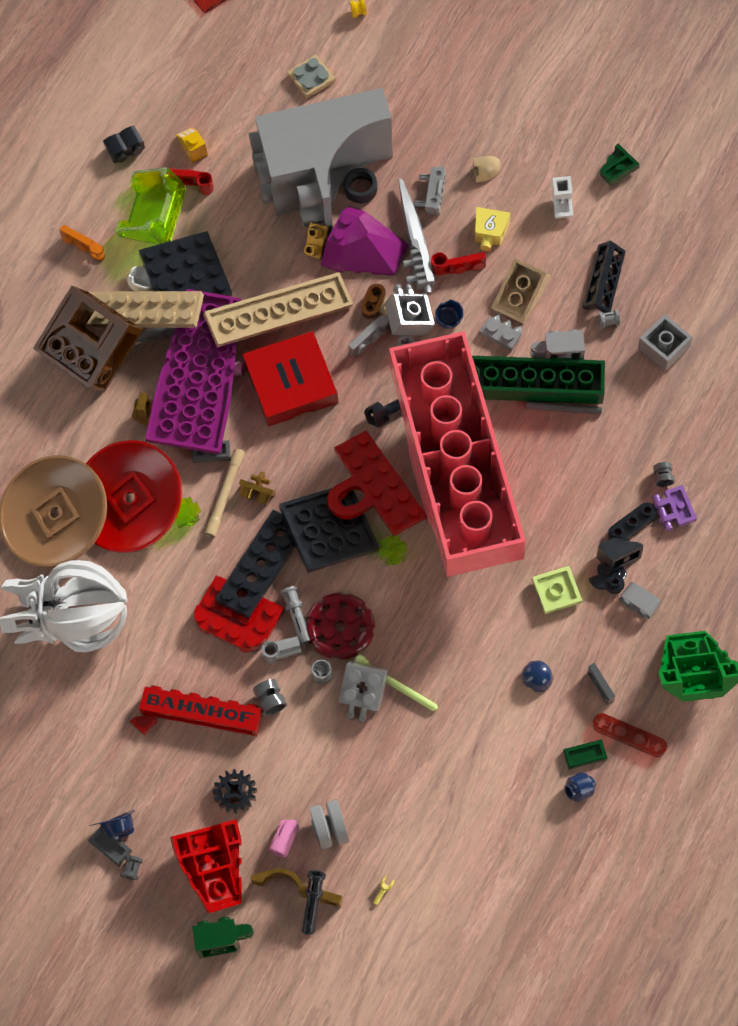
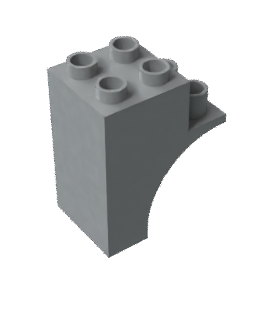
M383 88L255 116L257 131L248 133L255 172L259 175L260 179L259 186L263 203L273 202L276 215L299 210L303 227L310 226V222L316 224L323 223L324 226H328L327 236L333 230L332 205L337 192L343 185L346 174L355 168H363L373 162L393 157L392 121Z

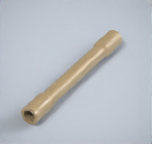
M234 449L213 514L204 533L210 538L216 537L225 505L237 471L241 466L245 454L241 449Z

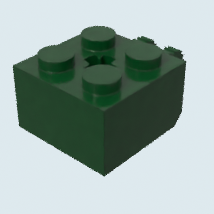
M230 917L218 918V922L209 923V921L197 922L196 926H192L196 953L200 959L235 953L240 949L241 940H246L253 936L252 926L246 923L236 925L234 919H230Z

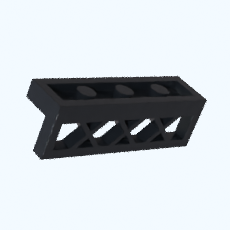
M611 240L599 244L597 247L582 306L587 311L597 308L603 313L611 312L626 252ZM614 251L619 253L617 260L614 257ZM610 265H612L613 270H614V275H613V276L611 275V272H610ZM606 281H608L610 285L609 292L606 287ZM603 296L606 301V307L601 304Z

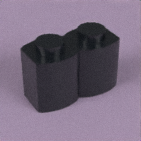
M135 126L127 127L103 140L104 147L113 163L124 162L129 156L138 155L145 149L144 141Z

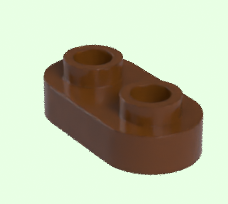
M381 284L369 286L361 304V313L364 317L371 319L379 314L381 305L386 297L384 286Z

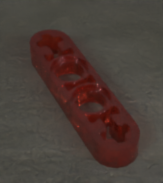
M604 713L597 714L593 719L592 725L594 730L602 735L654 757H661L666 753L667 743L661 737ZM604 719L606 725L599 727V723L596 721ZM612 722L614 723V725L612 726L611 732H609L608 726H610ZM619 726L625 728L626 734L618 736L615 733V728ZM640 734L644 737L645 741L642 744H637L634 742L633 737ZM649 738L651 739V742L649 744V747L646 748L645 746L647 745ZM660 743L662 749H659L657 752L652 745Z

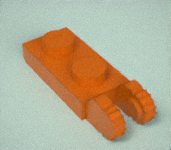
M66 225L61 226L59 231L61 239L65 243L75 245L82 252H89L95 260L101 261L105 258L103 246Z

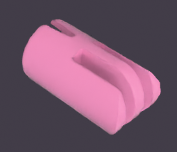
M281 820L268 848L269 852L282 858L288 856L299 829V824L296 820Z

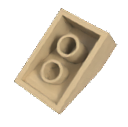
M514 258L491 309L524 324L544 293L552 275Z

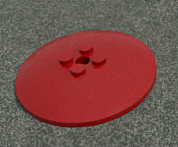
M125 440L102 448L86 462V465L100 478L107 498L105 523L94 544L111 552L131 553L148 548L159 541L170 530L180 510L182 484L179 472L167 454L150 443L138 440ZM134 494V500L131 503H127V496Z

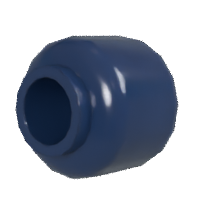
M581 772L566 780L564 790L570 800L580 802L593 796L596 783L593 777Z

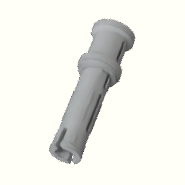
M290 586L281 590L280 593L281 596H284L286 611L291 614L300 645H307L310 639L301 610L303 604L299 601L297 587Z

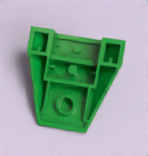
M706 631L666 635L663 658L661 659V667L659 669V679L662 688L682 702L724 697L738 684V662L736 660L732 661L728 657V652L726 650L722 651L718 647V643Z

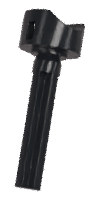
M396 399L385 406L379 402L368 406L364 411L367 422L378 428L388 425L390 423L389 416L401 410L399 400Z

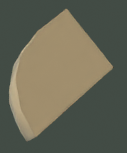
M493 156L473 158V172L476 183L491 180L498 175L501 169L498 158Z

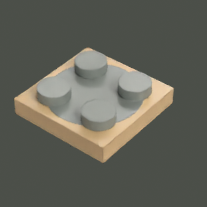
M317 55L287 71L290 79L307 99L336 82L334 75Z

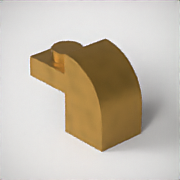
M140 392L139 399L135 400L132 418L135 421L146 426L149 424L153 405L147 393Z

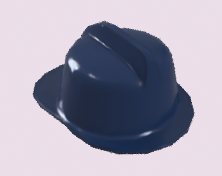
M135 810L89 826L100 824L109 837L112 839H122L134 832L131 814Z

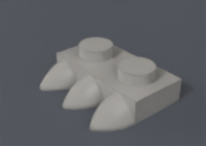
M500 315L489 317L480 330V335L512 351L522 336V327L518 326L511 329L510 320L500 323Z

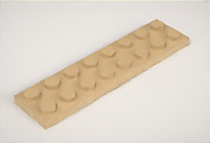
M338 272L205 311L204 317L216 346L220 347L351 308L353 302Z
M201 291L90 292L142 328H197L204 297ZM94 311L85 327H107L111 321Z

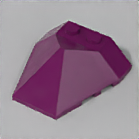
M349 206L341 212L327 239L321 266L336 272H371V274L395 276L409 244L367 212Z

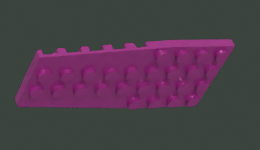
M202 292L204 297L197 328H175L165 363L156 386L145 442L220 455L231 403L237 342L217 347L205 320L204 312L239 302L241 298Z

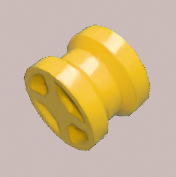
M364 0L350 1L353 18L360 14L363 16L367 15Z

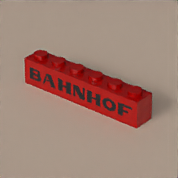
M155 685L144 687L139 707L141 715H150L156 718L256 737L262 718L261 708H258L255 704H247L246 706L234 700L220 701L219 698L213 696L204 698L197 693L182 694L181 691L176 689L166 691Z

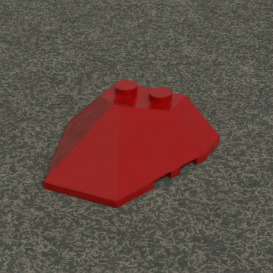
M237 819L170 837L175 858L207 914L242 903V877H239V865H242V858H239V846L242 845V839Z

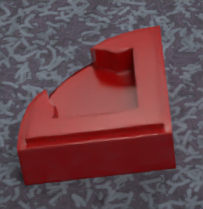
M150 715L136 716L129 721L143 735L158 722L155 717Z

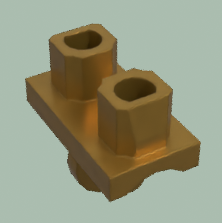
M310 222L304 255L322 259L327 242L328 226Z
M261 471L258 476L252 474L251 480L256 481V484L243 479L240 480L239 484L242 485L240 496L251 499L253 491L257 490L260 492L256 501L267 505L271 496L276 494V491L262 486V484H270V480L265 478V472Z

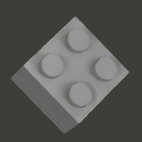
M664 314L640 337L638 349L666 371L691 347L693 337Z

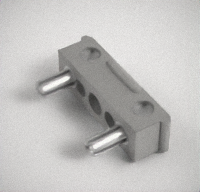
M444 166L431 167L430 174H419V180H429L426 201H415L414 205L415 207H425L427 214L439 216L441 213L446 181Z

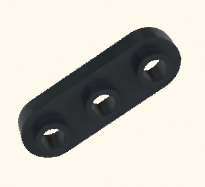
M642 503L609 528L608 540L613 538L628 540L655 520L657 509H655L652 503ZM648 509L650 513H645L644 510ZM634 520L636 523L630 524L629 521ZM619 531L621 534L616 535L614 532Z

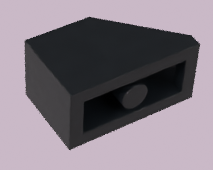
M613 538L603 541L598 546L596 558L609 573H612L640 559L644 545L639 542Z

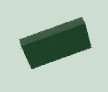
M602 739L563 749L568 770L608 759Z

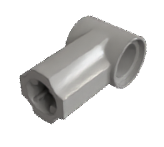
M297 636L276 642L267 641L262 646V658L269 664H273L279 659L301 654ZM272 649L276 653L273 655H267L266 651Z

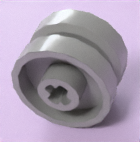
M337 799L326 802L328 815H324L323 808L319 804L309 807L312 816V827L315 837L319 840L321 850L332 848L333 843L330 834H334L336 843L339 845L349 843Z

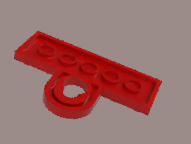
M367 430L334 447L335 453L352 477L335 485L330 490L328 506L332 514L341 519H353L374 508L393 536L427 519L424 510ZM351 490H360L364 493L363 500L355 505L344 506L342 504V500Z

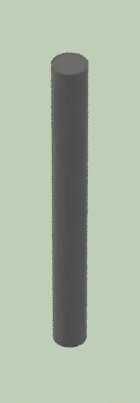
M527 401L526 409L602 414V407L531 401Z

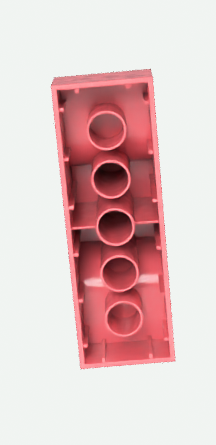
M465 331L389 348L390 371L404 421L409 457L423 509L427 515V524L431 523L435 533L446 576L450 577L524 559L526 540Z

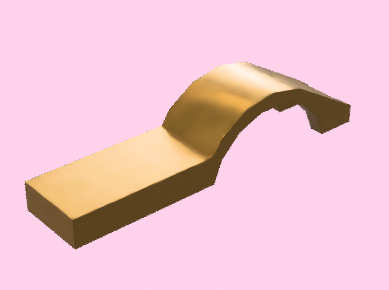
M275 868L251 876L252 884L261 887L275 877L289 878L298 886L300 897L307 899L305 888L308 886L302 885L295 873L287 869ZM324 891L323 896L319 898V902L341 908L343 897L342 895Z

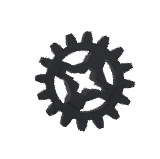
M233 769L232 774L225 771V777L218 776L220 783H214L215 787L218 788L213 790V794L218 795L214 798L215 802H220V809L226 807L227 813L231 809L234 810L235 814H237L238 809L245 812L246 805L250 808L252 807L250 800L256 801V797L253 795L257 793V788L253 787L256 783L254 780L250 781V774L244 776V770H241L239 774H237L235 769ZM246 786H248V795H247V796H246L245 793H244V790L246 789ZM223 787H225V789H226V793L224 794V797H222V789H223ZM230 788L238 790L239 794H236L235 792L232 793Z

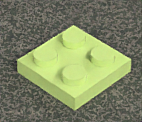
M569 566L532 577L544 614L582 603V598Z

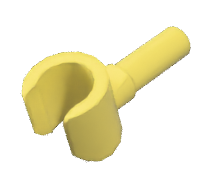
M387 876L380 883L381 889L373 902L378 905L385 892L394 885V880L389 886L385 884L384 881Z

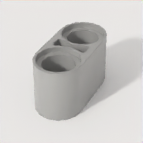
M630 582L619 597V600L625 606L646 619H650L661 604L656 596L634 582Z

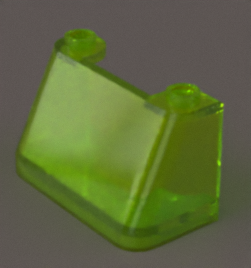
M168 167L133 171L130 186L136 193V198L129 220L118 221L115 233L121 238L152 244H162L171 241L185 196L183 182Z

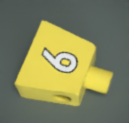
M476 207L475 241L481 243V250L490 251L492 245H501L510 223L509 212Z

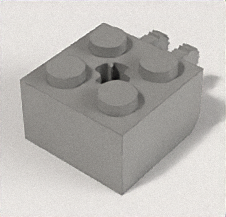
M395 285L393 288L394 293L385 301L392 335H426L435 325L427 295L413 294L410 285H405L403 294L402 287Z
M572 329L566 332L550 331L545 333L544 341L535 342L531 345L530 355L532 358L584 360L583 330Z
M354 661L347 663L339 697L340 703L350 705L347 719L352 720L356 706L362 708L359 716V722L362 723L365 721L368 709L373 711L380 709L389 670ZM362 681L365 682V686H367L368 689L366 688L365 690H362L359 684H361Z

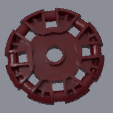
M332 593L322 597L323 600L318 603L315 602L306 616V629L310 639L308 641L309 644L315 647L314 650L329 659L333 657L339 658V660H346L357 656V653L361 650L364 651L369 646L374 636L375 619L371 609L365 606L366 603L362 599L352 594L341 595V593ZM340 602L347 603V608L340 607ZM328 606L330 609L325 613L322 609ZM358 610L362 613L359 617L356 615ZM315 621L321 622L320 627L315 626ZM337 623H343L346 626L343 631H337L334 627ZM360 627H365V631L359 632ZM323 636L326 641L320 642L318 639ZM355 640L357 644L352 647L349 643ZM333 646L340 647V650H333Z

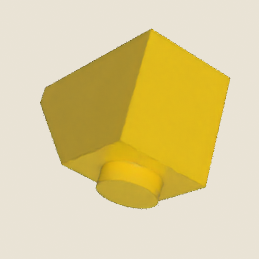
M191 127L176 134L178 141L192 163L208 155L205 142L194 128Z

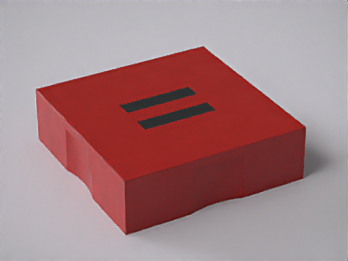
M313 331L243 354L247 372L258 394L259 403L268 427L293 419L300 414L314 412L339 403L337 390Z

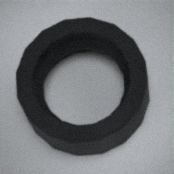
M355 168L349 171L344 178V192L350 201L362 204L371 201L376 196L378 190L377 178L369 169ZM356 179H366L371 183V188L359 193L351 190L350 184Z

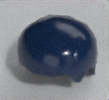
M452 299L440 303L435 311V320L439 326L446 329L457 327L464 316L461 304Z
M539 660L530 661L522 670L523 683L535 692L545 691L552 685L553 675L546 663Z

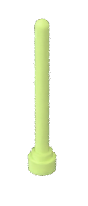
M361 654L354 661L370 665L367 658ZM387 675L386 684L431 711L437 710V704Z

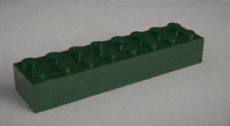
M472 355L485 400L603 404L605 395V360Z

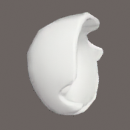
M140 266L133 267L127 278L130 288L133 291H151L152 286L145 268Z

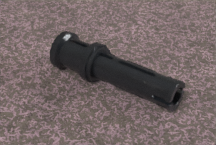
M311 870L307 873L309 878L308 887L305 888L307 900L301 932L307 935L315 933L319 898L323 896L324 892L322 885L323 880L326 879V874L317 870Z

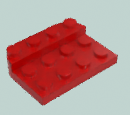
M216 575L199 606L196 605L194 610V618L200 631L205 635L208 633L239 648L243 653L255 651L259 648L262 649L263 644L270 638L285 608L263 597L251 618L247 619L215 603V598L227 581ZM245 591L237 593L238 597H245L247 595Z

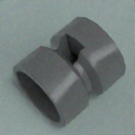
M276 679L265 680L253 688L257 701H261L259 706L264 716L276 714L287 706L283 694L279 693L280 687Z

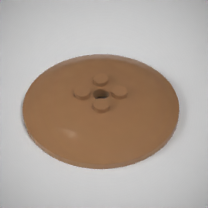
M63 455L39 458L23 467L7 485L0 502V532L9 550L24 562L44 568L56 567L60 563L76 560L85 554L99 537L107 514V498L100 478L82 461ZM59 509V516L53 518V511Z

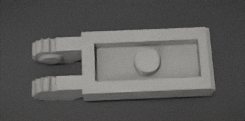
M380 316L349 344V355L355 358L358 354L361 355L371 342L374 343L378 339L379 334L387 332L390 327L388 316Z

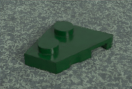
M618 143L613 154L609 155L606 164L602 166L600 176L612 186L639 169L640 166Z

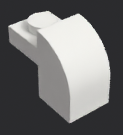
M571 176L552 178L551 196L555 219L573 217Z

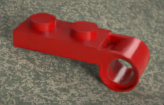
M161 168L162 184L197 186L198 191L202 195H209L214 190L212 176L208 172L192 169Z
M437 252L431 257V267L433 274L438 276L461 274L465 271L480 270L486 267L485 252L448 259L444 253Z

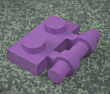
M683 485L666 490L664 492L665 499L661 500L659 494L652 496L653 505L660 516L659 521L666 531L673 529L671 525L673 521H676L678 527L697 521ZM669 506L672 513L667 515L664 507Z

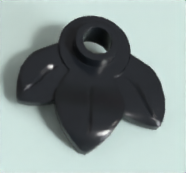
M599 563L597 566L598 575L588 579L589 583L596 589H607L611 594H619L624 589V579L627 573L624 567L609 573Z

